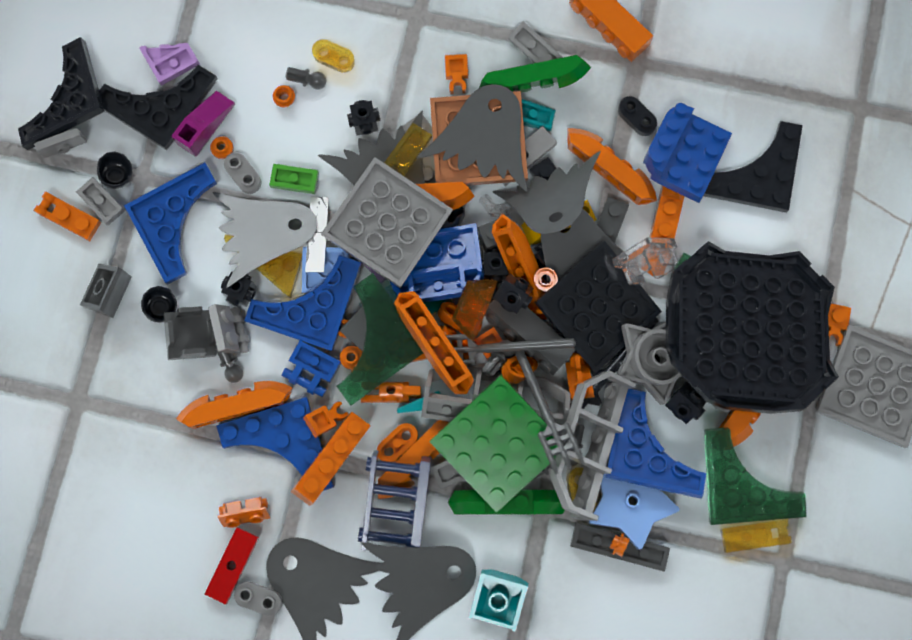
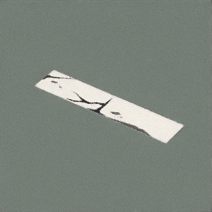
M329 197L310 198V210L316 217L317 227L313 237L307 242L305 272H324L326 238L321 233L327 226Z

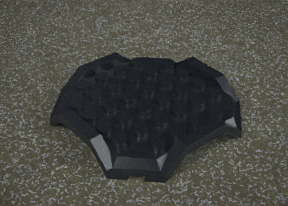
M708 241L671 273L666 299L667 353L674 368L707 403L725 410L767 414L798 412L806 409L825 389L839 378L830 361L828 313L835 287L823 274L819 276L810 267L812 263L800 251L776 255L725 251Z

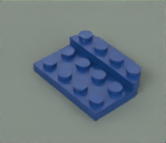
M678 103L665 115L644 157L643 164L646 165L647 170L651 174L650 178L654 182L700 203L732 133L693 115V107L687 106L684 103Z
M473 223L440 229L401 288L390 282L396 297L399 293L414 291L419 295L423 303L463 297L478 292L484 280V270L477 224Z

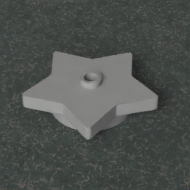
M666 322L653 329L628 323L622 325L627 354L617 374L634 383L642 384L660 405L666 404L676 380L682 377L671 364L667 353Z

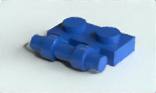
M299 340L288 360L295 364L296 367L293 371L285 368L281 376L288 379V382L293 385L298 384L306 388L308 393L323 397L327 389L320 386V382L323 379L331 383L341 365V361ZM303 370L314 374L312 381L301 376Z

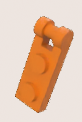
M45 191L42 195L43 200L39 206L36 205L33 211L74 234L91 241L102 222ZM54 204L56 207L53 212L47 211L50 205Z

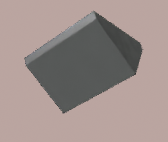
M98 264L80 306L114 318L132 276L119 267Z

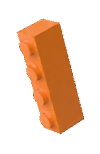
M616 0L569 1L573 11L577 14L580 13L591 28H596L607 43H612L623 58H627L632 62L651 44L653 35Z
M351 412L291 490V493L311 506L371 425Z

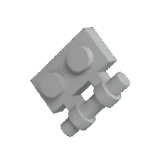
M218 304L209 306L208 309L218 352H249L248 343L250 341L248 335L245 334L243 325L245 323L244 315H241L240 308L233 307L230 309V306Z

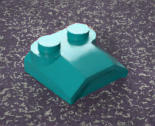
M481 570L469 618L509 628L516 632L529 583L518 576L497 570Z

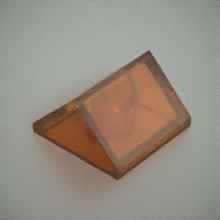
M494 279L467 281L453 314L452 320L470 340L474 341L490 305L498 282Z

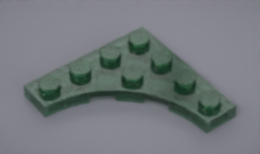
M371 273L353 286L361 301L366 318L365 341L357 364L348 376L336 386L350 406L423 354L399 316L394 302L374 273Z
M728 427L704 429L708 514L711 525L806 517V497L804 492L783 491L768 487L759 482L744 468L738 459Z

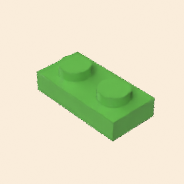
M273 164L269 186L276 189L315 194L319 172L313 169Z

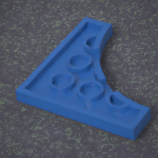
M206 163L189 170L124 205L167 285L188 274L181 255L180 240L183 224L194 203L202 194L217 184Z
M339 255L330 274L315 290L288 302L269 303L251 299L244 321L333 351L362 263Z
M628 389L618 426L624 429L622 433H615L607 465L612 471L611 474H606L605 478L702 499L706 473L692 469L679 461L676 462L664 452V448L657 441L656 437L652 435L647 423L648 419L645 410L646 392Z
M307 397L216 425L222 448L248 445L272 450L292 463L302 476L323 449L319 436L317 438L313 436L303 419L305 415L312 412ZM332 479L323 491L334 488Z

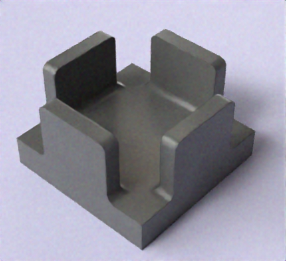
M202 306L178 308L177 312L164 313L168 360L216 356V341L209 310H202Z

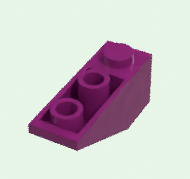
M215 91L184 118L171 137L178 146L196 157L234 107L235 102Z

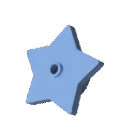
M604 474L600 486L602 497L593 514L599 516L598 521H589V524L618 528L624 533L625 537L630 539V542L636 549L641 550L653 523L678 512L680 509L661 490L605 478L606 474ZM631 496L636 500V505L634 506L628 502Z

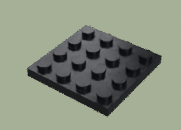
M601 241L565 273L557 281V284L548 291H545L534 301L564 339L574 338L576 340L575 352L581 356L586 366L594 373L598 372L625 347L622 325L628 323L645 328L662 312L605 241Z

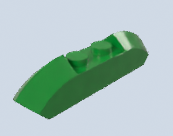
M573 55L488 72L482 79L479 88L496 84L504 86L512 92H515V90L528 92L532 90L531 87L540 86L541 88H548L554 86L556 82H558L559 88H563L580 80L591 69V66L579 56Z
M454 490L448 501L454 515L563 514L565 511L562 508L556 490H521L497 513L476 490Z

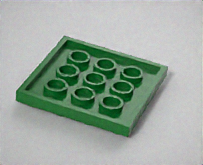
M502 375L496 378L430 440V443L496 513L550 464L538 437L539 432L546 430L547 424ZM553 435L546 438L547 441L554 439ZM557 444L550 447L551 450L558 448Z

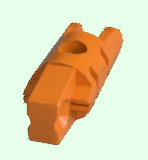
M361 382V388L379 390V395H362L361 403H409V399L421 398V386H409V382ZM391 390L395 391L393 394H388Z

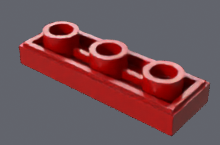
M236 527L204 595L225 605L228 604L257 544L258 536ZM231 561L236 563L234 570L229 567Z

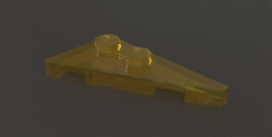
M229 235L224 236L226 243L233 238V236ZM290 251L256 269L286 296L291 298L302 263V254Z

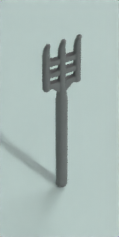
M473 333L446 335L451 344L452 340H457V347H454L465 365H475L476 360L474 357L479 352L528 351L574 348L576 346L574 338L478 345L473 341ZM462 340L468 341V347H463ZM468 352L469 359L464 360L463 353Z
M514 351L541 415L547 424L546 430L539 432L538 437L554 473H559L554 456L561 454L569 470L572 469L567 451L574 449L581 465H584L585 462L581 449L569 423L566 422L560 425L554 422L552 413L525 352ZM566 431L567 434L559 436L558 433ZM553 435L554 439L546 440L547 437ZM570 440L571 443L563 445L562 442ZM557 444L558 448H555L553 450L550 449L551 446Z

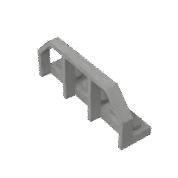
M466 365L473 378L476 379L473 399L430 393L432 382L442 379L435 369L429 370L421 417L450 422L478 396L480 381L493 382L502 375L501 370H498L494 377H488L483 373V367ZM535 376L541 390H544L563 403V414L552 413L554 422L563 425L566 423L570 411V393L548 378ZM526 379L517 384L510 383L511 385H517V392L521 396L523 387H529ZM535 410L542 417L541 412Z
M611 371L602 372L578 384L566 422L569 423L573 434L578 417L596 424V428L591 435L589 452L585 457L583 456L585 462L584 469L578 480V490L573 501H571L561 477L565 465L561 454L556 455L555 458L559 473L555 474L552 468L550 475L562 508L571 512L570 517L576 520L598 521L599 516L593 514L601 482L603 475L611 474L612 471L606 465L615 433H622L624 429L618 426L627 391L636 386V383ZM604 379L613 381L608 383L604 391V400L597 416L581 408L588 387ZM568 440V441H565V442H562V443H563V445H566V444H569V443H571V442H570V440ZM567 451L569 459L580 463L575 452Z

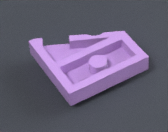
M179 43L173 46L165 44L156 48L139 47L161 86L200 65L188 43Z

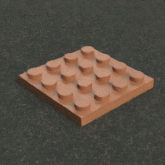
M516 91L513 93L517 97L521 108L520 143L522 167L525 181H528L521 91ZM470 95L430 98L433 141L450 124ZM492 99L488 103V108L493 112L499 111L502 107L498 99ZM445 151L434 155L436 183L463 182L468 186L516 182L508 170L503 179L498 173L496 165L484 178L478 169L477 160L467 168L459 170L458 153L448 160H443Z

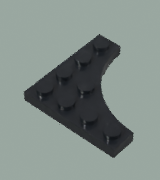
M81 37L62 46V71L64 72L62 84L57 86L50 99L53 101L44 113L39 112L32 120L18 128L22 147L26 150L34 148L36 142L63 133L105 112L86 41Z
M197 65L189 75L177 83V86L166 91L160 90L146 93V95H134L104 83L99 92L105 112L167 150L174 141L171 137L184 118L200 105L218 78L205 68Z
M780 121L772 143L758 159L736 170L714 172L703 196L787 213L790 207L803 125Z

